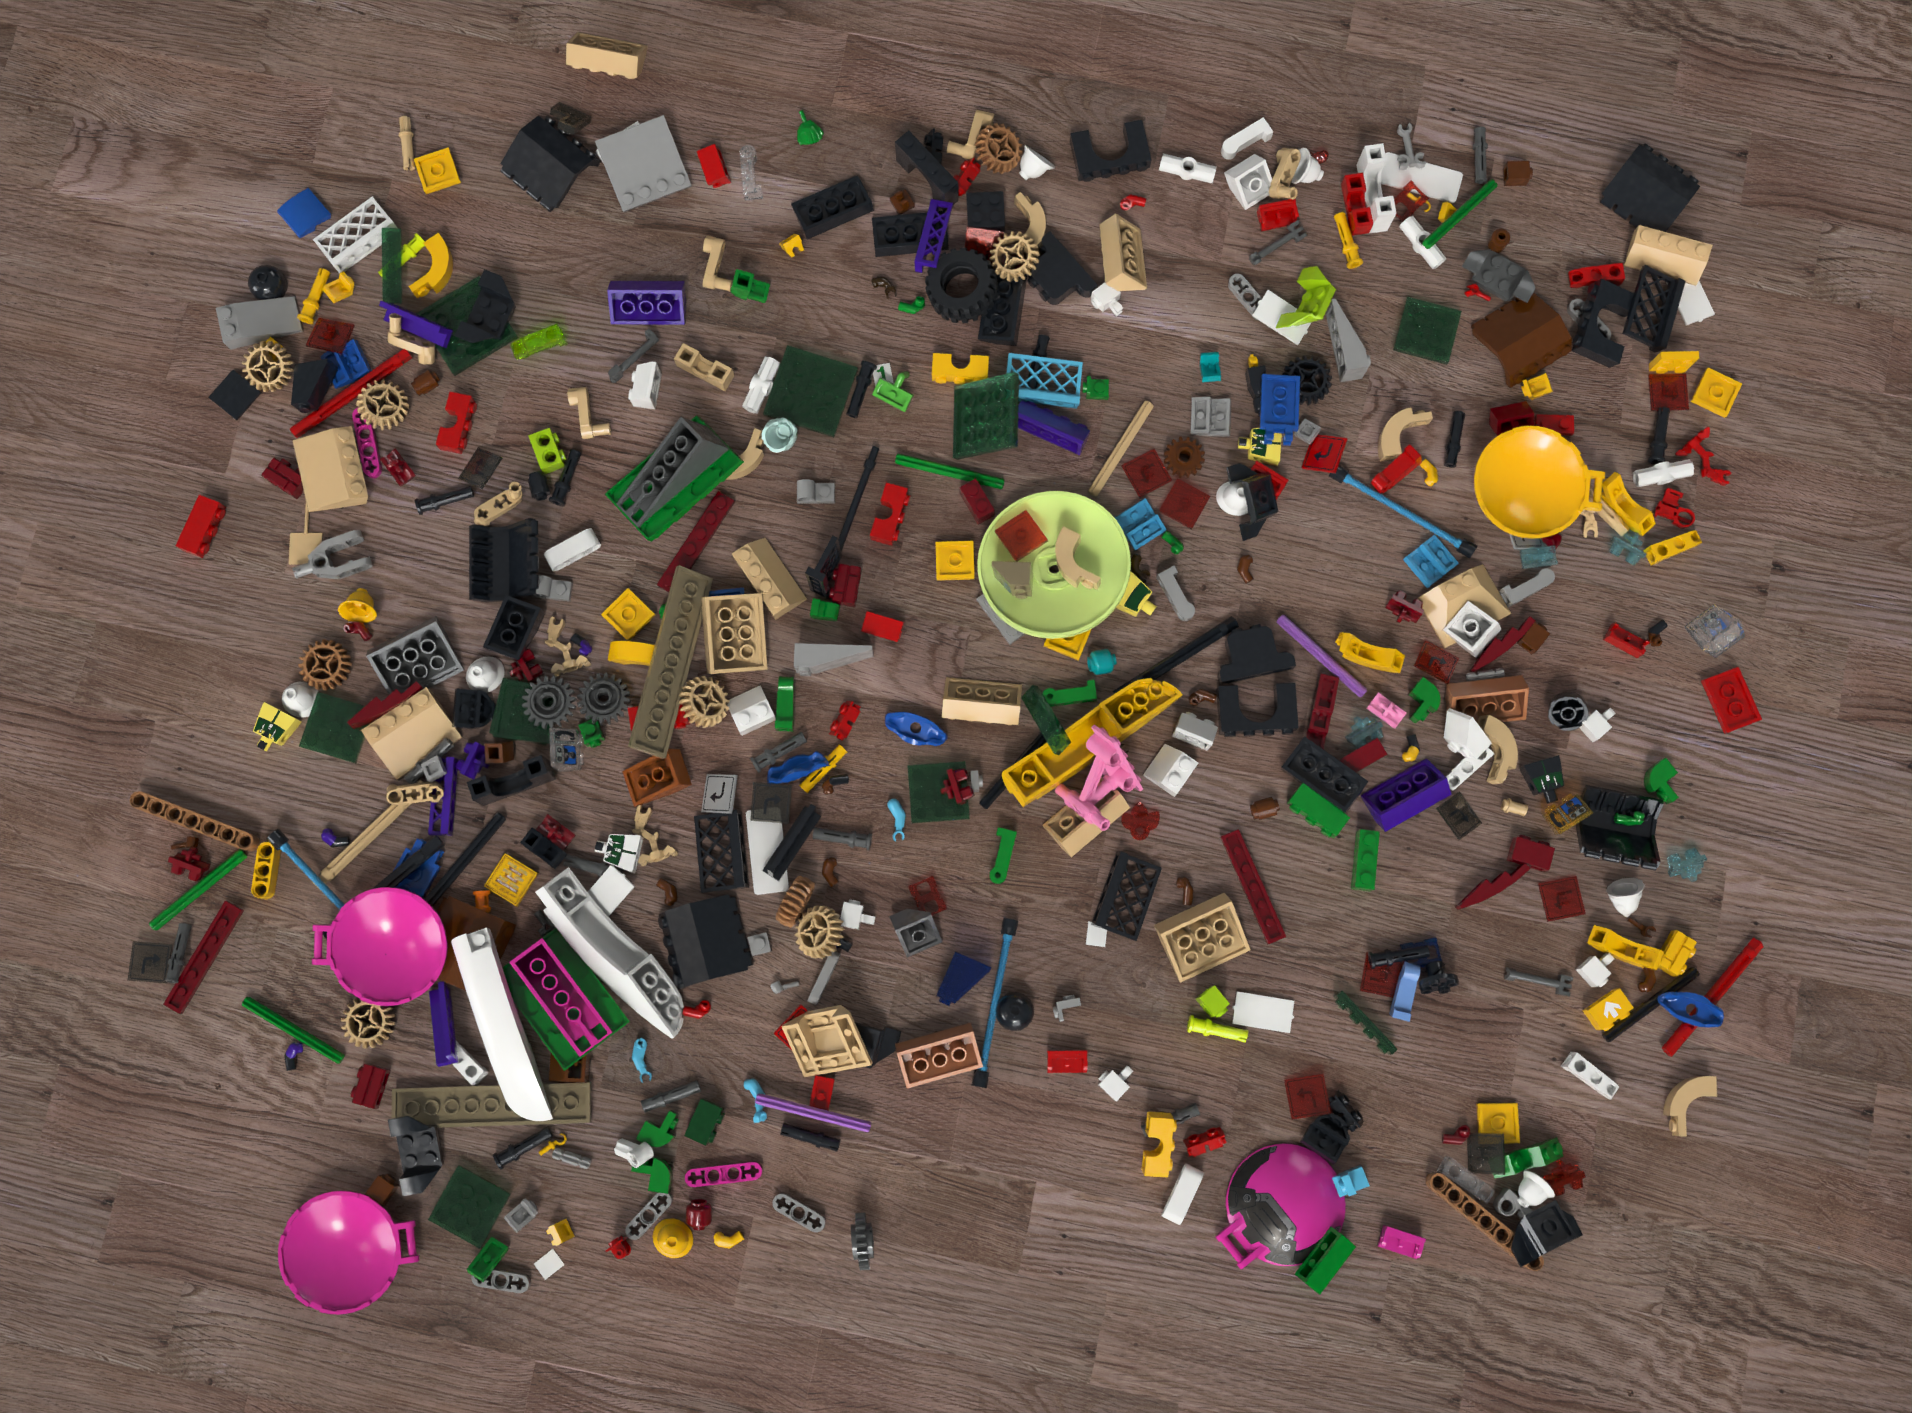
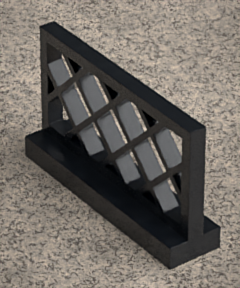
M1647 265L1642 266L1622 334L1649 346L1650 351L1658 352L1666 349L1686 281L1681 278L1673 279ZM1646 273L1651 274L1653 282L1648 284L1645 277ZM1661 280L1668 283L1665 291H1663L1659 282ZM1655 284L1657 291L1659 293L1655 296H1653V293L1650 289V285ZM1645 288L1648 299L1643 301L1640 293ZM1660 296L1663 302L1660 308L1655 300V297ZM1649 300L1654 309L1651 312H1648L1645 302ZM1638 305H1640L1641 310L1644 314L1641 317H1638L1636 313V307ZM1654 312L1658 319L1655 325L1650 317V314ZM1644 317L1649 326L1646 329H1643L1640 319ZM1633 322L1637 326L1638 333L1630 331ZM1649 329L1653 335L1652 341L1645 334V331Z
M833 535L816 568L813 569L808 566L805 572L810 590L826 599L830 595L828 583L834 569H836L842 558L838 538Z
M810 804L809 807L805 806L762 870L778 882L820 820L821 816L816 813V806Z
M735 809L732 811V814L713 813L694 816L701 893L749 888L742 811ZM728 816V825L725 829L716 824L721 817ZM707 819L712 823L706 832L700 828V820ZM714 826L722 831L716 840L708 835ZM724 834L730 838V844L726 849L718 843ZM706 837L714 842L708 851L702 847V841ZM716 845L724 850L718 859L710 854ZM726 853L732 857V863L728 868L720 862ZM707 856L715 861L710 870L704 867V860ZM718 864L725 869L720 878L712 873ZM728 872L734 876V885L727 886L722 881ZM709 875L717 880L712 888H706L705 881Z
M1122 851L1116 852L1091 925L1137 941L1162 868ZM1128 860L1135 862L1138 868L1137 871L1129 874L1126 868ZM1147 868L1156 870L1154 877L1147 881L1143 870ZM1140 872L1144 883L1135 886L1130 876ZM1128 878L1132 888L1123 892L1120 883ZM1145 885L1148 894L1140 899L1136 889ZM1134 891L1138 901L1128 905L1124 894ZM1121 896L1125 907L1116 911L1113 903L1116 898ZM1139 903L1142 909L1141 914L1134 917L1130 907ZM1127 909L1131 919L1122 923L1118 913ZM1115 914L1119 925L1113 928L1106 926L1108 917ZM1133 922L1136 928L1134 934H1127L1124 925Z

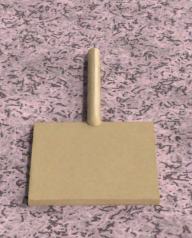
M307 503L305 504L304 533H290L289 565L308 563V555L322 542L323 533H308L309 511Z

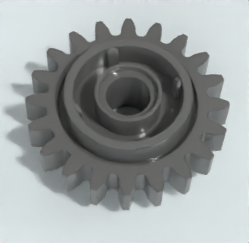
M597 673V679L589 676L590 683L583 681L585 688L579 687V692L582 694L577 695V699L580 700L577 705L581 707V714L586 713V720L592 717L593 724L599 720L602 726L606 720L611 725V719L618 722V715L624 717L622 710L628 711L626 704L631 703V701L626 697L630 696V692L625 691L627 689L626 684L621 685V678L615 681L616 677L614 674L611 678H608L607 673H605L604 677L601 678L600 674ZM602 696L609 697L606 702L599 701Z
M545 676L544 682L537 678V685L532 682L530 683L532 690L525 689L529 695L522 696L527 701V703L522 704V707L528 708L524 711V714L531 715L528 720L530 722L535 720L534 725L537 727L541 723L543 729H546L548 724L551 729H554L555 723L562 727L561 721L564 720L568 723L569 721L566 716H573L570 709H576V706L571 703L577 701V699L570 697L575 693L574 690H568L570 685L569 683L564 684L562 678L558 682L555 676L551 678V681ZM553 698L554 703L550 707H546V700Z
M865 1212L855 1213V1224L851 1225L853 1259L859 1261L860 1271L870 1270V1259L874 1258L872 1223H867Z

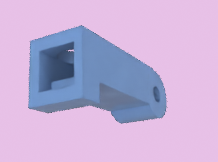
M1404 962L1389 1012L1391 1017L1410 1022L1411 1008L1417 981L1420 976V965Z

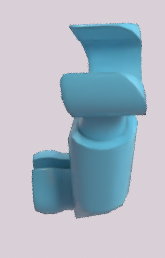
M890 799L887 806L895 818L894 827H896L892 838L896 841L895 835L901 833L903 841L905 836L902 828L905 824L906 814L897 799Z
M640 1038L634 1043L632 1060L637 1071L640 1072V1081L643 1083V1075H649L650 1081L652 1076L646 1070L647 1066L644 1062L647 1042L645 1039Z
M751 1078L744 1081V1088L750 1090L755 1099L759 1093L765 1095L756 1079ZM755 1103L754 1123L765 1121L767 1119V1114L763 1111L765 1106Z

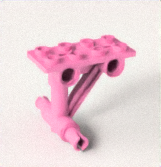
M1093 725L1091 728L1094 734L1087 740L1086 747L1096 757L1081 794L1075 790H1070L1064 784H1059L1055 789V793L1063 798L1064 803L1079 816L1083 817L1085 821L1089 824H1095L1101 831H1105L1109 828L1110 821L1102 816L1101 811L1094 805L1111 790L1114 791L1118 787L1125 792H1130L1134 788L1142 791L1143 788L1140 784L1141 779L1133 772L1134 766L1126 759L1128 755L1120 748V741L1115 736L1110 737L1103 727L1098 728L1096 725ZM1102 774H1103V775H1104V777L1102 778L1103 780L1099 783L1100 778H1101V776H1102Z

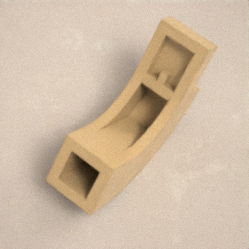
M1019 192L1015 195L1014 204L1027 218L1029 228L1024 234H1028L1029 239H1034V244L1038 246L1036 251H1038L1042 244V237L1045 235V214L1038 201L1032 205L1029 197ZM1025 246L1023 257L1027 260L1028 248Z
M1406 408L1391 417L1381 431L1378 440L1380 462L1393 460L1402 454L1399 439L1401 431L1409 427L1429 424L1433 419L1432 412L1421 410L1413 414L1412 408Z
M754 429L747 449L739 455L744 463L726 480L744 477L760 464L764 457L763 450L759 449L764 445L762 430Z
M1063 526L1055 546L1057 566L1061 575L1075 588L1082 582L1084 587L1098 590L1101 578L1082 569L1074 560L1075 551L1081 542V535Z
M1491 715L1479 716L1477 724L1491 741V747L1495 753L1493 765L1486 782L1502 784L1507 778V770L1516 769L1518 750L1515 738L1509 728L1497 718Z
M1716 1076L1690 1077L1679 1082L1670 1091L1664 1104L1663 1115L1671 1116L1669 1129L1672 1132V1136H1687L1686 1111L1694 1099L1702 1096L1717 1097Z

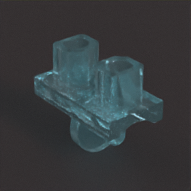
M1635 532L1632 536L1625 533L1623 538L1627 539L1628 543L1615 536L1611 539L1613 543L1609 552L1619 557L1623 549L1630 551L1624 561L1634 566L1640 558L1644 559L1646 556L1645 552L1633 546L1636 544L1641 547L1643 544L1638 539V532Z
M1555 546L1520 550L1522 569L1558 565Z
M1357 716L1354 718L1355 724L1351 726L1353 732L1345 738L1359 749L1367 744L1365 740L1367 736L1370 735L1372 740L1380 739L1384 736L1381 730L1383 724L1375 719L1370 721L1368 717L1361 719Z
M1696 848L1685 852L1684 855L1687 860L1684 861L1681 860L1677 853L1670 855L1667 859L1670 867L1668 870L1669 876L1673 877L1681 874L1682 879L1688 878L1691 882L1697 880V875L1702 873L1700 868H1703L1704 861H1707L1705 854L1700 855Z

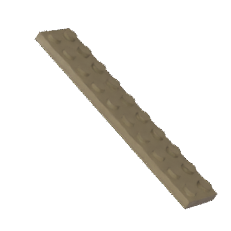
M680 565L676 566L628 744L630 748L662 759L666 758L680 706L679 700L682 698L679 694L683 692L682 687L686 683L703 618L701 597L709 596L713 578Z
M591 1082L543 1084L553 1119L546 1121L528 1120L515 1113L507 1104L500 1085L392 1089L391 1119L410 1116L426 1125H437V1128L591 1123Z

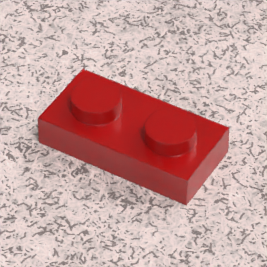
M1536 414L1535 426L1554 430L1561 435L1572 436L1574 434V415Z
M815 1075L809 1106L829 1111L835 1079Z

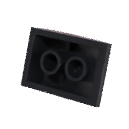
M505 595L483 648L519 661L536 635L545 613L540 607Z

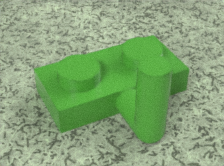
M909 372L899 373L894 384L882 377L879 378L872 395L906 412L914 394L902 389L901 385L904 379L909 378Z

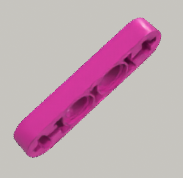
M358 408L353 411L352 417L362 469L368 477L377 478L382 473V466L373 423L363 425L360 418H358L361 414L357 412ZM363 430H370L368 438H361ZM367 447L374 449L373 454L370 456L364 454ZM369 461H372L373 466L376 468L373 473L369 471L371 469Z
M758 1162L694 1168L686 1173L685 1182L690 1187L753 1181L761 1177L763 1169ZM751 1165L759 1169L755 1177L752 1176V1173L745 1174L746 1178H742L743 1170L741 1166H745L744 1170L751 1169ZM732 1167L739 1170V1176L736 1179H731L728 1175V1171ZM705 1170L704 1177L706 1183H703V1179L696 1180V1184L693 1183V1180H689L692 1172H695V1175L698 1176L703 1175L702 1171ZM711 1170L719 1172V1179L717 1181L709 1179L708 1175Z

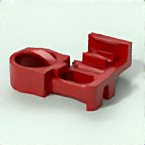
M1666 488L1662 501L1657 503L1653 517L1656 518L1658 515L1672 520L1673 525L1682 529L1690 527L1695 521V514L1692 510L1679 507L1680 504H1677L1679 498L1682 499L1684 493ZM1686 512L1691 516V520L1682 518L1678 514ZM1679 521L1684 522V523H1688V524H1687V525H1683V524H1681Z

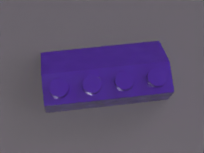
M610 281L607 292L611 324L685 325V281Z
M1021 400L1013 412L1012 426L1080 456L1090 434V430L1085 425L1080 423L1074 424L1065 416H1056L1049 409H1041L1036 407L1037 405L1031 401L1025 402Z
M1426 758L1362 794L1361 798L1375 822L1386 832L1452 794L1447 778Z

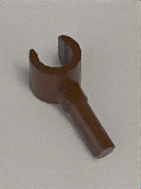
M187 836L186 843L171 845V849L197 848L199 838Z
M1631 917L1627 920L1641 930L1643 937L1652 938L1647 933L1648 929L1656 932L1653 926H1644Z

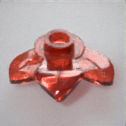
M1138 802L1133 807L1131 814L1124 813L1121 815L1122 825L1130 830L1131 836L1139 841L1146 839L1150 831L1158 826L1160 820L1158 811L1148 814L1147 809L1141 802ZM1142 828L1143 834H1138L1136 829Z

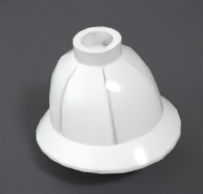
M1024 145L1025 152L1020 160L1021 171L1019 174L1025 180L1040 177L1046 170L1055 169V166L1050 161Z
M1307 148L1299 149L1301 159L1291 182L1297 184L1299 182L1311 183L1315 180L1320 181L1324 171L1321 170L1319 162L1311 156Z
M1226 482L1217 490V503L1228 514L1241 516L1248 513L1242 482L1233 484Z
M488 656L475 660L469 666L466 673V682L469 688L472 690H482L486 693L496 689L503 681L505 675L504 666L495 657Z
M295 682L284 690L282 704L285 710L293 716L309 717L319 710L321 696L314 686L310 687L306 682Z
M1528 1170L1523 1172L1524 1178L1519 1185V1199L1517 1200L1524 1208H1528L1529 1205L1536 1206L1547 1198L1555 1197L1553 1189L1543 1178Z

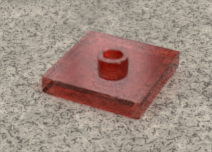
M1177 478L1159 512L1193 529L1210 496Z
M1027 510L995 530V534L1016 562L1048 542V539Z

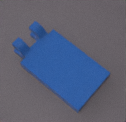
M1262 374L1260 429L1265 430L1264 444L1272 445L1274 433H1283V445H1291L1293 432H1297L1299 429L1300 376Z
M417 839L412 850L406 848L394 870L427 842L423 839ZM440 849L395 888L413 892L424 899L442 867L437 862L445 852Z

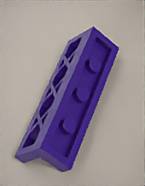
M931 199L915 257V272L922 273L924 266L937 268L953 203ZM939 207L948 208L947 212L939 215ZM940 221L943 227L936 231L934 229L935 223ZM936 237L939 243L931 246V239ZM932 252L935 256L934 261L926 260L927 254Z
M380 301L379 306L387 309L384 321L390 323L389 315L396 313L402 316V329L447 348L453 330L396 304Z
M446 757V759H441L443 763H446L447 774L443 775L439 780H435L439 783L444 780V796L441 798L443 800L442 812L439 813L436 810L438 802L431 801L428 835L453 836L458 769L455 766L458 759ZM436 788L432 789V795H436ZM441 819V830L434 831V823Z
M442 981L438 982V989L429 991L436 1065L438 1067L458 1063L451 989Z

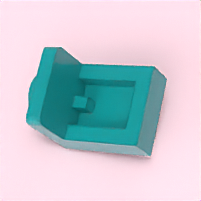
M1219 352L1201 353L1199 367L1202 382L1221 381Z

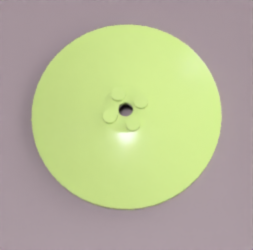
M1046 491L1032 494L1017 500L1005 508L993 520L984 534L977 561L978 577L982 592L997 616L1022 633L1049 639L1072 637L1084 633L1104 621L1123 598L1128 586L1131 570L1129 545L1117 520L1097 502L1085 496L1064 491ZM1063 526L1081 535V542L1075 551L1074 560L1079 567L1101 578L1098 590L1094 588L1088 589L1082 585V582L1075 588L1064 579L1060 571L1057 573L1049 571L1051 566L1057 565L1055 546ZM992 561L1031 562L1033 572L1032 597L1027 596L1025 599H1019L1016 596H1012L995 578Z

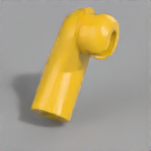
M1425 458L1420 464L1428 476L1424 481L1428 486H1433L1438 481V471Z
M740 1231L730 1237L724 1236L722 1232H717L714 1234L713 1239L718 1247L729 1249L744 1240V1237Z

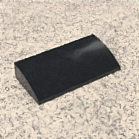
M858 175L791 203L806 239H810L874 211L872 201Z
M944 210V211H939V212H938L939 215L944 214V213H945V210ZM927 212L873 217L872 227L875 256L883 257L917 253ZM940 221L935 223L934 229L936 231L943 227ZM947 230L941 251L949 250ZM936 237L932 238L930 245L934 246L939 243Z
M999 274L996 275L999 286L997 300H993L994 306L992 309H987V314L984 317L981 315L978 340L999 345L1017 346L1027 275L1025 274V280L1019 277L1018 282H1015L1014 278L1009 282L1007 277L1001 279Z
M1305 736L1281 767L1287 774L1301 784H1306L1345 814L1368 783L1365 778Z

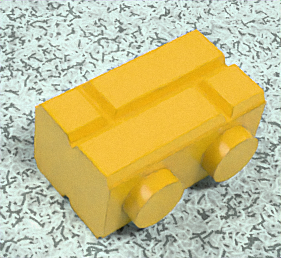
M1678 930L1670 931L1660 949L1664 953L1658 968L1673 977L1679 974L1682 975L1687 968L1685 964L1687 959L1692 958L1696 952L1695 945L1697 942Z

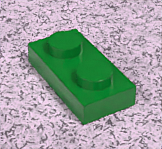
M491 1237L468 1266L467 1272L484 1282L509 1250L508 1246Z

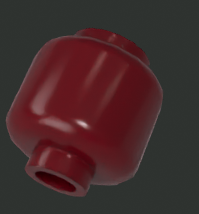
M705 1199L692 1200L686 1206L687 1225L697 1231L704 1230L706 1226L710 1225L712 1222L711 1204Z

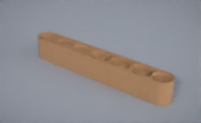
M137 791L130 796V804L136 809L246 851H255L260 844L259 838L254 834L153 795ZM142 797H144L145 801L142 805H140L139 801ZM161 803L162 809L160 812H157V806ZM179 810L180 816L175 819V812ZM197 817V824L193 826L192 820ZM215 824V830L210 833V826ZM232 830L233 837L228 840L227 834ZM250 837L251 843L246 847L245 840Z
M1437 1172L1427 1175L1426 1185L1429 1189L1516 1260L1511 1250L1515 1234L1445 1175ZM1436 1176L1441 1180L1438 1187H1434L1432 1183ZM1454 1189L1456 1191V1198L1450 1200L1448 1194ZM1470 1202L1472 1204V1211L1466 1213L1464 1207ZM1483 1216L1488 1218L1486 1226H1482L1480 1223ZM1499 1229H1502L1504 1236L1498 1240L1496 1233ZM1540 1256L1536 1259V1263L1533 1266H1530L1528 1263L1524 1267L1532 1271H1538L1543 1267L1544 1259Z

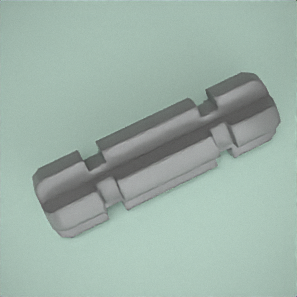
M1498 668L1494 671L1491 669L1466 674L1467 681L1505 677L1503 668Z
M555 1148L552 1154L553 1159H562L563 1162L575 1166L580 1165L584 1169H588L591 1164L590 1158H582L581 1155L569 1151L564 1152L560 1148Z

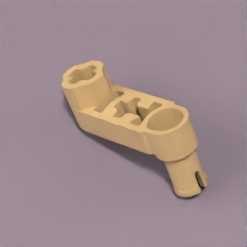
M976 110L967 143L963 145L949 141L947 153L960 155L962 158L969 160L975 157L974 152L977 147L974 144L977 141L976 137L980 134L982 128L985 129L987 125H993L995 114Z
M1282 148L1276 154L1279 165L1271 181L1269 196L1273 199L1288 198L1293 200L1297 197L1298 191L1295 187L1289 186L1299 165L1301 154L1297 149Z
M706 236L703 252L710 253L705 270L703 287L731 292L733 280L717 276L725 249V239Z
M396 313L390 314L388 343L418 354V361L421 364H433L435 362V343L402 331V316Z
M587 387L568 389L569 405H578L582 439H591L600 435H611L610 423L592 424Z
M512 482L508 490L478 506L474 511L475 525L488 527L491 521L516 507L522 501L520 483ZM495 503L502 504V509L499 507L495 508Z
M437 781L400 786L391 784L387 787L386 799L392 805L425 801L439 802L444 796L442 786ZM434 788L437 789L436 795L431 793ZM412 789L420 792L416 794L415 798L412 795H406V799L403 800L402 790H405V794L411 793Z

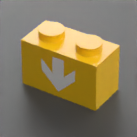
M1615 988L1582 1011L1596 1030L1607 1031L1614 1026L1613 1022L1617 1019L1623 1020L1630 1015L1629 1011L1634 1007L1622 990Z

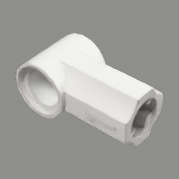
M620 1139L614 1148L615 1154L627 1159L634 1168L639 1167L654 1155L651 1146L646 1142L638 1145L631 1141Z

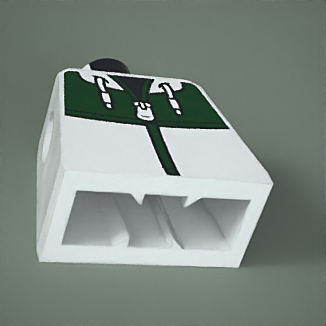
M610 834L608 842L597 840L595 852L604 853V862L635 874L644 838L640 835Z

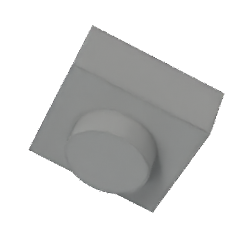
M1305 418L1300 424L1298 431L1294 432V435L1311 445L1321 431V427Z
M438 755L421 764L426 779L429 782H433L447 774L443 761Z
M978 770L971 771V786L974 792H979V787H983L982 775L978 774Z
M767 932L748 937L752 956L772 952Z

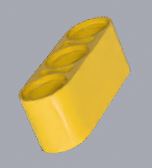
M263 842L257 848L251 892L255 897L265 900L272 898L275 894L281 850L277 851L269 842ZM271 847L272 853L267 856L266 850ZM268 866L269 873L264 876L263 869ZM265 885L266 892L265 894L261 895L260 889L262 886Z

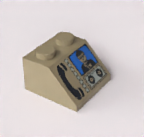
M992 561L995 578L1012 596H1016L1019 599H1025L1027 596L1032 597L1033 572L1031 562Z

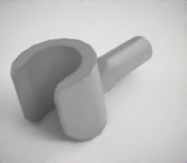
M776 981L770 987L775 994H778L788 988L799 986V982L781 985L780 981Z

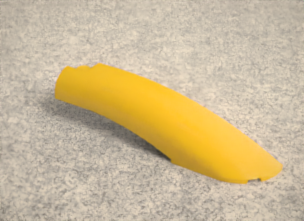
M1152 678L1137 680L1101 702L1097 707L1046 744L1002 772V779L1010 794H1014L1022 807L1035 799L1038 800L1094 762L1096 755L1086 747L1087 740L1094 734L1091 728L1093 725H1096L1098 728L1103 727L1110 737L1115 736L1121 743L1177 701L1183 694L1170 683L1152 680Z

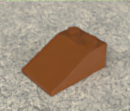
M668 749L664 759L651 756L622 771L634 807L671 795L692 785L680 749Z

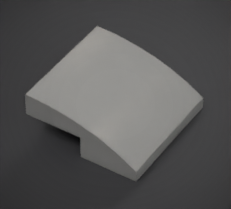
M1192 397L1191 435L1229 437L1231 430V399Z

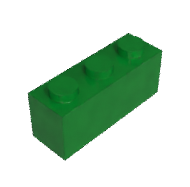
M1304 783L1297 788L1287 802L1292 812L1297 815L1299 813L1305 817L1304 820L1308 824L1318 826L1321 829L1320 832L1328 838H1335L1350 819L1348 815Z
M1363 829L1356 831L1351 889L1369 892L1375 890L1379 831Z
M1330 1226L1294 1275L1320 1295L1356 1246Z

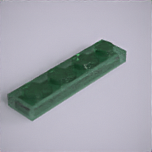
M382 228L383 301L393 304H402L401 228Z
M1032 685L1021 699L1053 753L1060 755L1071 741L1039 687Z
M1338 991L1333 996L1336 999V1005L1341 1010H1347L1351 1021L1356 1025L1360 1024L1364 1028L1362 1032L1370 1040L1373 1038L1378 1043L1376 1047L1383 1054L1392 1055L1398 1050L1343 991Z

